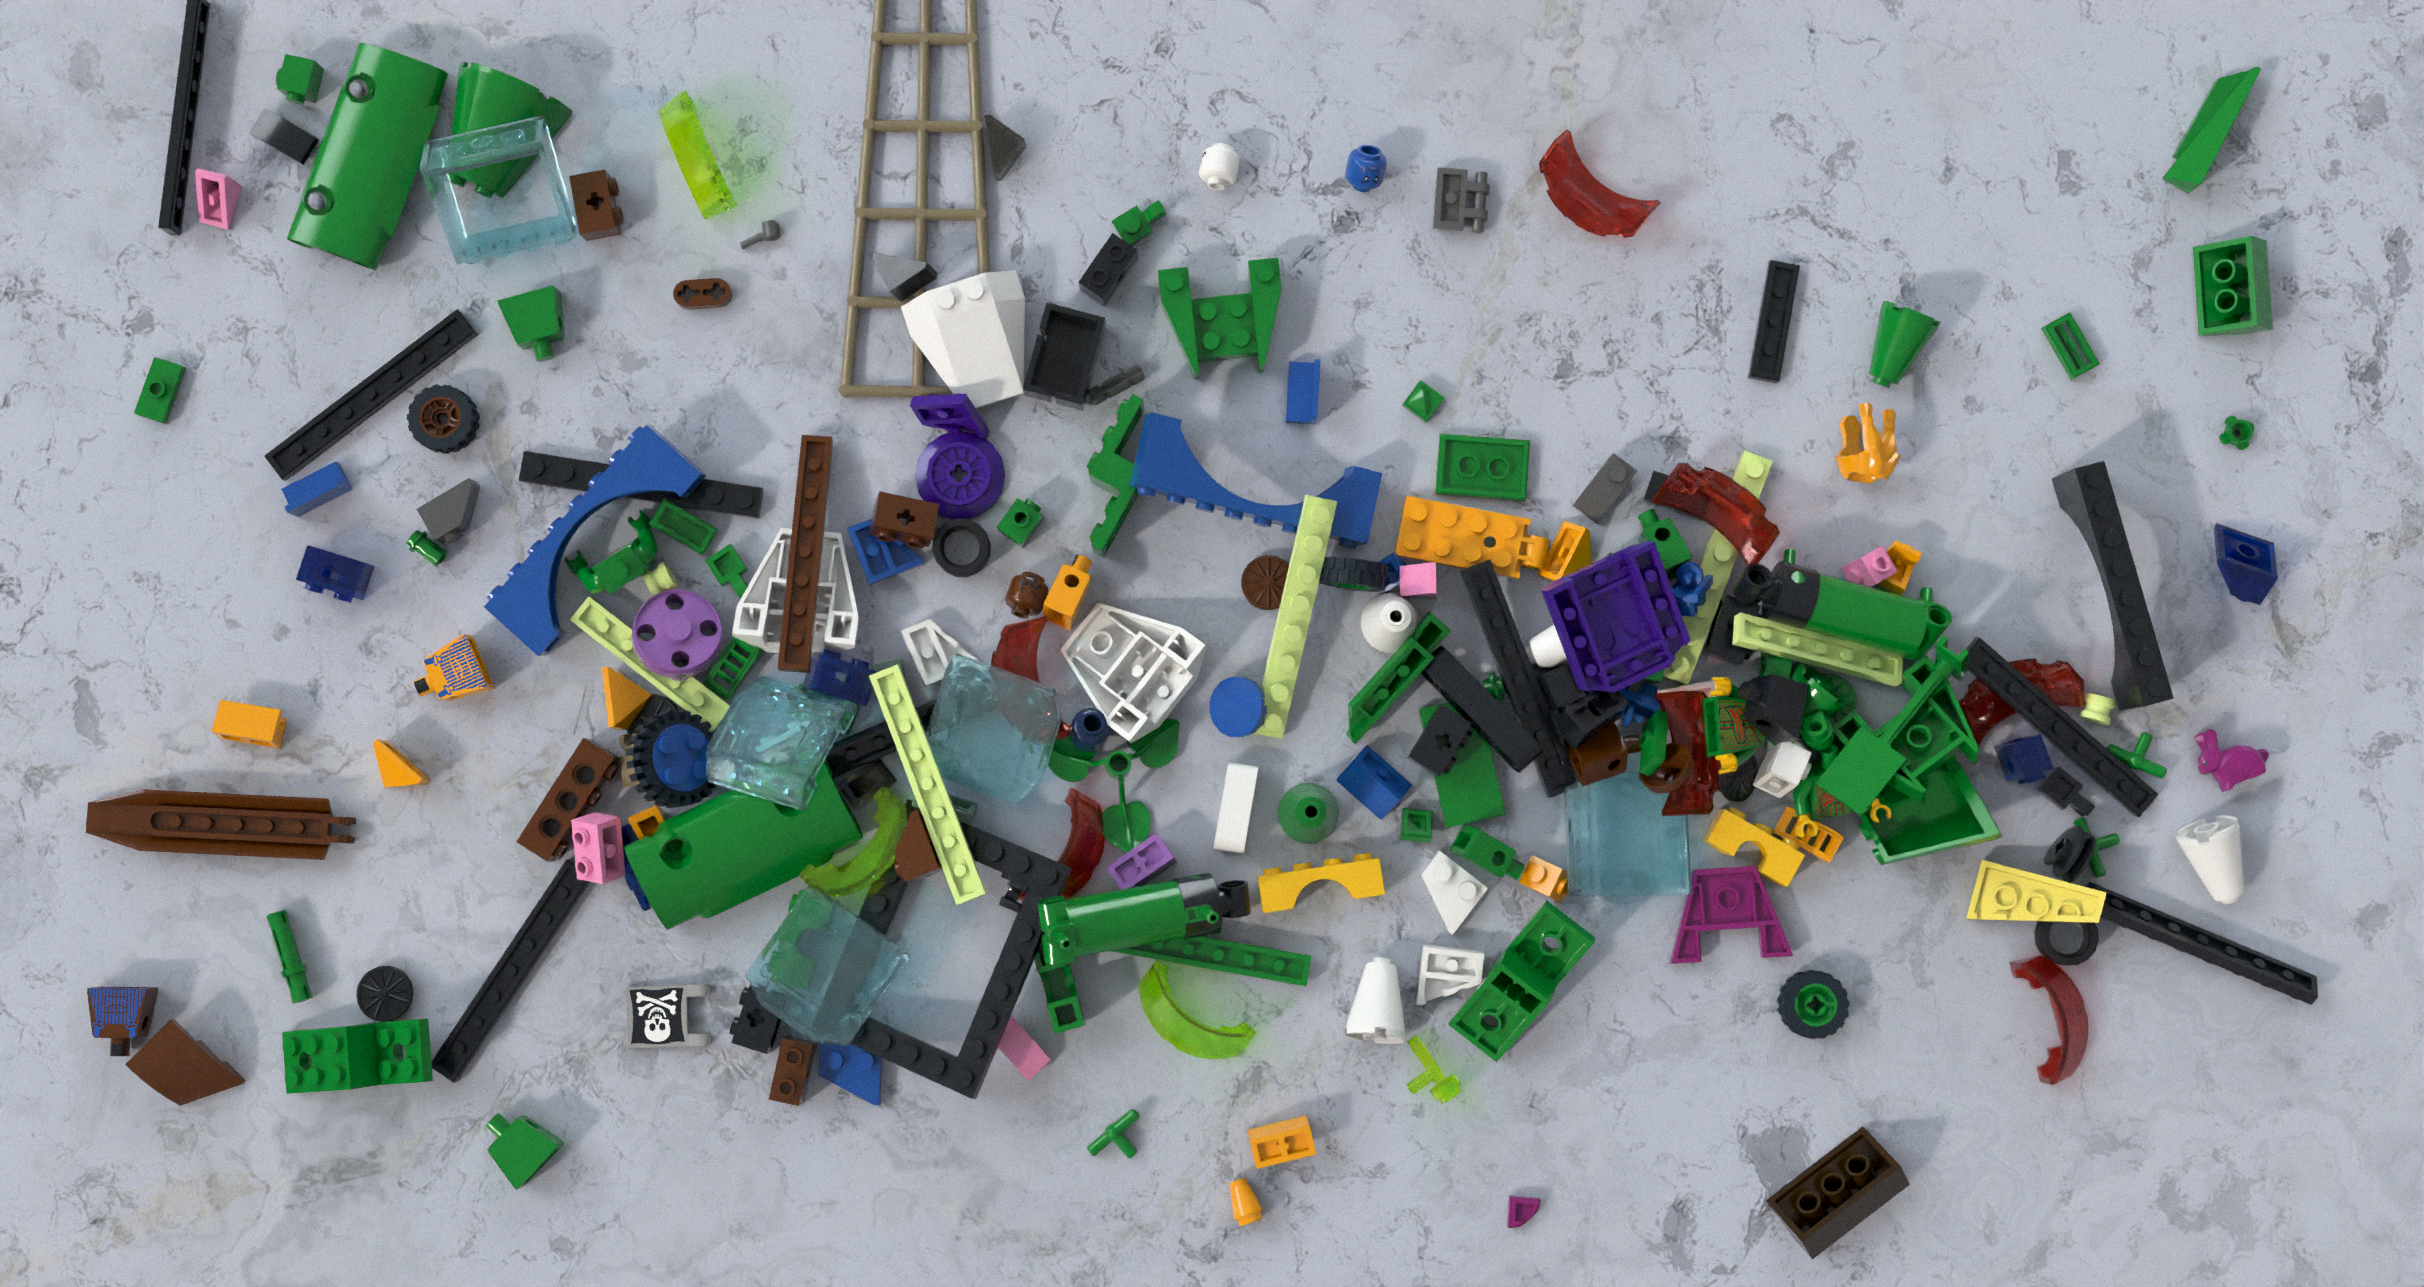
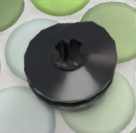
M2080 826L2067 829L2051 845L2044 858V863L2050 865L2055 862L2052 871L2053 875L2056 877L2063 876L2062 879L2065 882H2074L2091 861L2096 846L2095 837L2091 833H2086Z

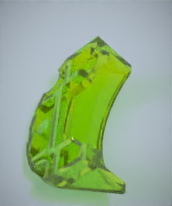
M687 90L680 92L658 112L673 153L703 218L708 219L736 207L737 203L718 166L691 96Z
M883 785L873 796L878 805V811L873 819L880 826L871 842L858 856L838 868L832 863L824 868H817L809 864L798 875L820 897H840L859 892L878 881L886 870L894 864L896 860L894 851L907 823V807L889 787Z
M1156 959L1139 983L1141 1003L1155 1031L1165 1041L1170 1042L1176 1049L1188 1055L1205 1059H1225L1238 1056L1254 1037L1256 1030L1244 1021L1236 1027H1228L1222 1024L1219 1029H1215L1189 1016L1170 995L1173 988L1167 982L1169 967Z

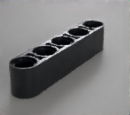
M1439 646L1431 653L1435 658L1426 666L1421 674L1464 719L1472 723L1471 726L1516 772L1521 773L1543 753L1536 740L1446 648Z

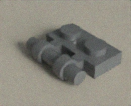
M1438 167L1433 229L1463 231L1464 220H1471L1472 232H1484V222L1488 220V211L1485 210L1486 196L1490 193V184H1487V172H1476L1475 182L1467 181V169ZM1466 193L1474 195L1473 208H1465Z

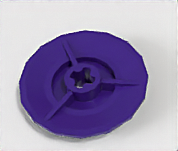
M960 431L959 434L952 432L942 434L926 446L918 458L915 480L918 493L923 501L939 504L938 514L949 519H970L979 517L993 507L1003 491L1005 471L1002 457L991 442L978 439L976 433ZM958 467H962V470L968 473L967 476L962 477V482H957L956 478L952 476V473L957 472Z

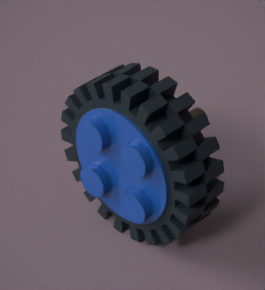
M679 710L661 713L647 718L643 721V725H639L634 730L638 735L631 736L629 740L630 743L634 744V747L627 748L626 755L633 756V761L626 762L627 769L634 768L635 773L629 775L631 782L639 781L640 784L635 789L638 793L646 792L644 798L647 801L655 800L654 805L675 808L703 801L702 798L709 797L713 793L710 789L717 788L720 783L715 777L722 776L724 770L717 768V764L725 763L724 756L717 757V751L724 749L722 743L714 744L713 740L718 738L719 735L716 731L708 732L712 725L708 721L700 723L702 719L700 715H691L690 711L679 712Z

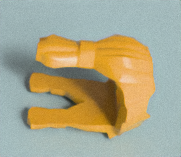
M1870 403L1859 404L1864 451L1860 450L1859 436L1861 427L1857 418L1851 415L1842 417L1839 427L1843 437V448L1835 457L1838 469L1844 479L1852 482L1873 483L1882 478L1888 480L1901 455L1897 454V444L1894 435L1896 412L1893 409L1882 411L1884 431L1880 435L1874 426V419L1872 417L1873 406Z

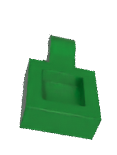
M1158 200L1147 207L1142 213L1136 205L1112 220V224L1122 240L1133 246L1153 233L1150 224L1165 216L1166 212Z
M729 544L707 558L705 562L722 587L730 583L739 598H742L748 584L741 575L749 570L734 547Z

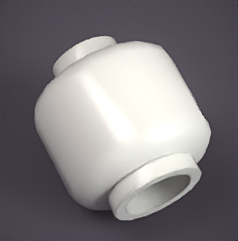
M1212 144L1211 147L1206 148L1202 153L1199 168L1201 180L1207 183V186L1213 190H1224L1225 187L1233 185L1238 177L1240 157L1234 148L1228 144Z

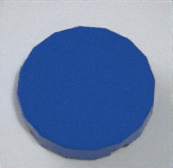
M1229 677L1221 681L1213 690L1210 698L1209 713L1213 724L1221 733L1229 737H1244L1255 733L1262 726L1267 714V706H1264L1265 701L1263 698H1265L1263 690L1255 681L1247 677Z

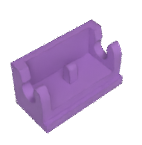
M1155 833L1106 868L1120 889L1145 885L1177 863V861L1158 833Z

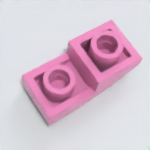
M1011 1015L998 1049L1010 1060L1023 1077L1029 1081L1051 1059Z

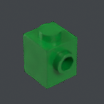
M285 54L282 68L276 74L277 89L286 96V100L300 105H304L305 101L316 103L324 68L315 60Z
M1017 498L996 528L999 532L1024 548L1044 520L1043 516L1039 513L1042 508L1028 498L1025 502Z

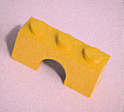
M1730 807L1729 810L1719 809L1702 842L1726 856H1734L1739 846L1746 841L1754 843L1761 853V859L1757 866L1759 874L1781 887H1788L1805 857V854L1798 851L1800 846L1783 837L1782 841L1773 837L1771 835L1773 830L1757 822L1755 826L1744 820L1746 815L1735 808Z

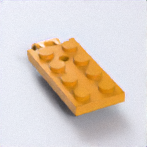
M1406 496L1395 553L1403 558L1436 562V564L1466 569L1490 559L1497 576L1520 579V566L1544 570L1550 540L1540 536L1527 535L1528 526L1531 523V519ZM1487 537H1493L1496 540V544L1494 547L1488 548L1484 545V540Z

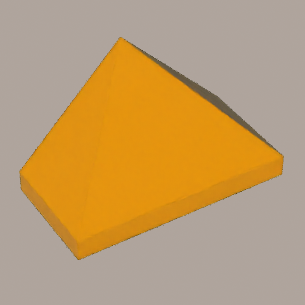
M1564 521L1546 556L1544 570H1539L1538 575L1555 581L1592 564L1589 530Z
M602 667L608 726L620 731L627 730L652 694L621 671L610 667Z
M382 739L374 741L373 746L384 788L427 785L431 781L388 741Z

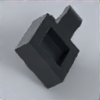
M2060 766L2054 769L2037 790L2061 810L2066 809L2070 805L2082 817L2088 816L2095 808L2090 801L2078 793L2083 788V785Z

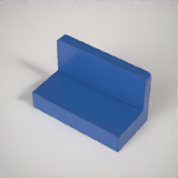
M1314 359V363L1289 362L1286 423L1316 425L1321 359Z
M335 461L281 490L288 502V505L284 507L286 512L300 517L353 489L340 463Z
M1368 745L1361 750L1337 778L1339 784L1379 819H1383L1412 786L1407 779Z

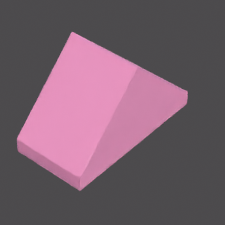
M197 168L195 178L199 222L229 229L242 186L227 175Z
M1436 562L1399 566L1400 597L1437 599Z

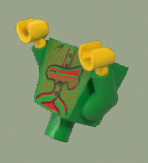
M1712 677L1711 681L1715 682V691H1710V695L1715 697L1703 698L1707 757L1715 756L1716 760H1720L1722 767L1718 772L1723 774L1736 771L1737 767L1755 754L1756 747L1764 745L1765 735L1745 721L1743 715L1746 701L1738 696L1739 688L1731 684V680L1728 677Z
M1830 745L1827 749L1821 750V760L1809 762L1812 765L1805 780H1800L1799 785L1793 790L1795 814L1797 818H1800V822L1795 827V832L1801 838L1804 837V825L1810 828V835L1814 837L1818 833V827L1813 821L1853 813L1848 807L1815 785L1816 781L1839 754L1837 746ZM1880 794L1871 804L1873 808L1870 812L1871 819L1879 823V819L1876 816V811L1879 808L1885 811L1888 819L1891 818L1890 808L1880 803L1882 798Z

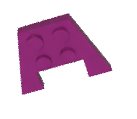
M1756 866L1692 870L1670 964L1702 962L1699 931L1758 927L1761 958L1793 956Z

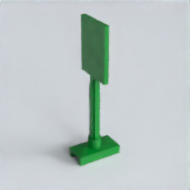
M1943 635L1935 645V665L1931 669L1932 673L1880 737H1876L1863 727H1860L1816 781L1815 785L1862 817L1907 761L1905 756L1891 747L1892 743L1943 680L1946 681L1951 675L1960 682L1968 673L1969 652L1963 649L1957 655L1948 649V638Z

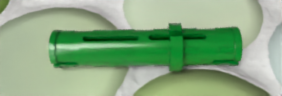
M283 910L267 915L266 918L268 919L283 969L281 975L282 978L286 979L292 1003L296 1004L313 998L306 980V965H302L297 945L288 921L287 911Z

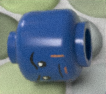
M1361 145L1357 149L1352 150L1347 161L1346 180L1353 185L1355 190L1360 192H1369L1370 189L1379 187L1385 175L1386 157L1379 148L1372 145Z

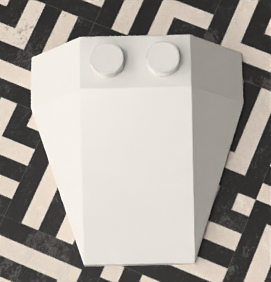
M1016 270L982 273L926 291L901 307L911 338L953 394H967L976 409L1024 394L1025 297Z
M781 528L739 601L732 631L733 637L772 653H779L792 533V529ZM824 532L812 656L830 657L852 649L856 644L859 616L841 533Z
M1097 603L1060 650L1096 708L1104 714L1107 725L1130 743H1133L1159 728L1197 680L1207 646L1181 627Z

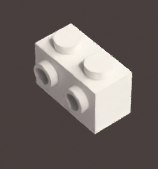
M1797 741L1778 743L1765 754L1753 786L1778 798L1783 797L1798 786L1800 780H1805L1812 765L1808 763L1812 752L1804 749V746Z

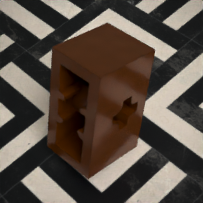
M605 169L569 176L579 234L586 241L622 235L620 225L624 224V217L621 207L616 206L615 196L619 195L616 178H612ZM597 200H602L603 203L599 204V210H596L594 207L598 206Z
M879 491L874 504L869 535H874L878 540L884 542H893L894 540L906 542V545L912 548L929 547L934 538L939 504ZM900 518L906 519L905 523L907 526L902 525Z
M790 1036L782 1038L768 1100L800 1106L805 1102L818 1042Z

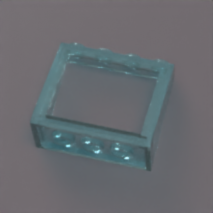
M544 115L425 141L420 171L457 265L462 263L475 264L484 258L493 256L502 258L520 250L533 251L543 245L552 243L564 244L575 238V219ZM539 154L560 215L467 236L448 174Z

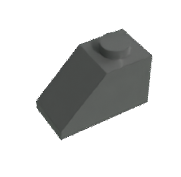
M1613 453L1572 506L1597 523L1637 473V470Z
M468 478L416 509L435 541L442 544L445 542L451 544L462 538V532L469 529L480 486L476 481Z

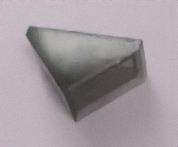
M984 115L995 180L1001 181L1027 147L1023 137L993 116Z
M879 758L844 778L836 786L854 809L861 810L896 783L897 780Z

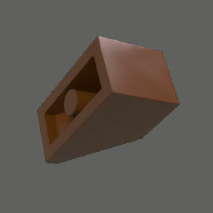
M921 811L911 812L894 851L897 860L894 862V866L898 876L901 879L903 878L904 882L914 883L943 871Z

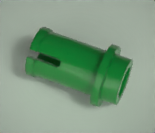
M416 530L407 540L406 544L410 546L409 550L411 552L416 551L431 562L434 567H437L446 558L448 551L442 549L427 537L428 533L425 531L421 533L419 530Z

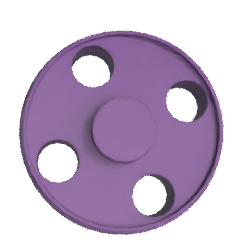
M667 590L649 598L637 612L632 627V645L639 660L652 672L675 681L687 680L689 677L707 669L716 659L722 642V625L714 607L702 596L687 590ZM672 602H677L682 606V608H680L679 610H671L667 607V605ZM710 628L716 634L708 637L704 636L700 631ZM642 633H650L654 638L650 641H643L638 636ZM676 659H683L688 665L679 668L674 666L672 662Z

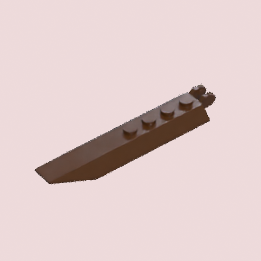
M144 789L88 802L86 833L138 851L324 860L330 843L354 844L355 837L351 835L331 836L332 823L344 826L356 825V818L333 817L330 801L327 798Z

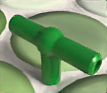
M2147 732L2140 734L2133 753L2114 744H2109L2107 747L2120 761L2127 763L2132 769H2140L2160 779L2166 775L2167 769L2144 758L2153 738Z
M2084 817L2074 820V826H2080L2086 833H2091ZM2115 833L2095 839L2096 846L2089 863L2095 878L2106 875L2098 851L2119 844L2120 839Z
M1131 1109L1117 1122L1108 1125L1105 1132L1087 1146L1089 1153L1092 1156H1096L1113 1141L1127 1158H1132L1137 1153V1149L1124 1136L1123 1132L1140 1118L1139 1113L1135 1109Z

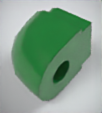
M1819 711L1802 719L1800 735L1806 746L1815 751L1825 750L1830 747L1834 740V732L1827 714Z

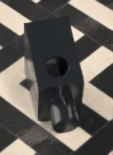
M1777 675L1755 677L1750 681L1743 682L1738 689V696L1746 701L1743 715L1745 721L1774 743L1799 740L1808 685Z

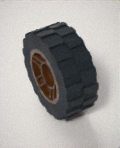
M437 384L432 385L433 387L424 388L420 394H416L414 401L408 407V428L413 433V438L424 447L443 454L455 453L463 447L466 448L469 442L476 437L477 429L479 430L480 424L478 419L480 416L476 410V404L470 400L467 394L450 385L444 384V386H440ZM441 414L444 416L448 415V421L445 424H441V419L439 418Z

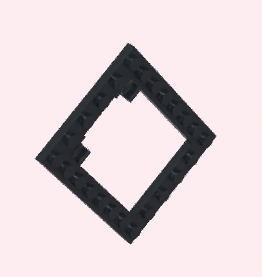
M907 799L812 1027L964 1096L976 1099L1042 942V934L1044 932L1040 927L1038 901L1048 897L1060 896L1072 868L979 828L960 822L974 861L1002 872L1001 877L1008 880V891L1005 896L1001 897L999 905L1017 912V916L959 1055L951 1054L855 1010L908 882H904V879L898 876L894 866V862L897 861L894 851L911 812L920 810V808L911 806L912 800ZM1021 891L1026 893L1022 904L1017 902Z

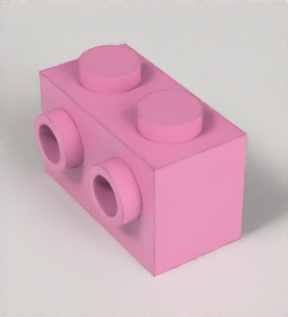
M593 812L571 820L577 879L605 884L626 876L620 817Z

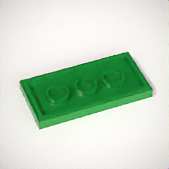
M1449 703L1441 704L1461 716ZM1439 705L1418 709L1423 730ZM1472 726L1468 730L1473 734L1465 747L1458 746L1453 754V757L1457 760L1448 775L1444 772L1439 777L1433 775L1445 828L1506 815L1490 745ZM1447 736L1435 737L1434 740L1438 743L1436 747L1438 750L1449 747L1446 743Z

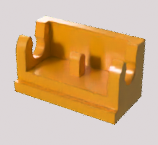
M220 700L211 732L223 740L281 749L286 718H282L283 711L280 709Z
M1307 1115L1247 1129L1256 1169L1316 1155Z

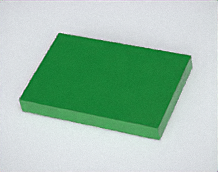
M1440 433L1435 494L1526 501L1530 440Z

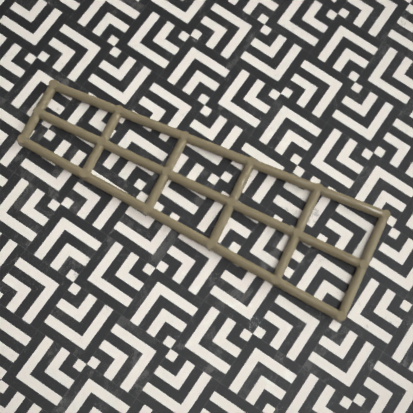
M875 0L839 392L845 398H913V396L950 395L953 393L948 386H924L925 355L914 340L912 386L852 385L859 308L901 309L903 305L926 292L925 286L915 292L914 297H908L903 301H900L897 297L860 296L867 220H915V260L923 262L927 260V220L976 221L978 275L990 272L977 0H965L966 33H931L932 0H920L919 33L884 32L887 0ZM883 44L919 45L917 120H876ZM931 45H967L971 121L929 120ZM875 132H917L916 208H868ZM929 132L971 133L975 209L928 208Z

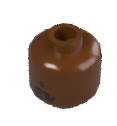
M1025 571L1022 575H1016L1012 578L1005 596V602L1012 609L1011 613L1014 616L1028 619L1029 616L1041 613L1049 593L1043 577Z

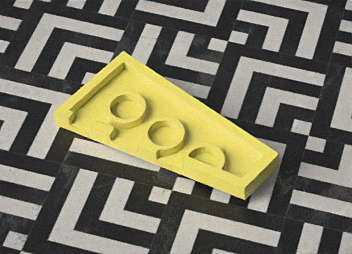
M1981 860L1966 919L2099 923L2106 892Z

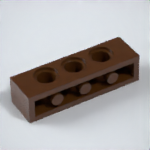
M583 738L516 842L547 862H554L556 858L560 860L570 846L567 841L573 833L571 820L584 816L590 806L593 808L599 802L603 795V792L600 791L606 780L610 782L615 777L620 768L617 765L619 757L593 740ZM587 767H591L594 771V779L589 784L584 783L582 780V772ZM570 793H574L578 799L576 807L572 810H569L565 805V799ZM553 819H557L561 824V830L556 836L551 835L548 829L549 823Z

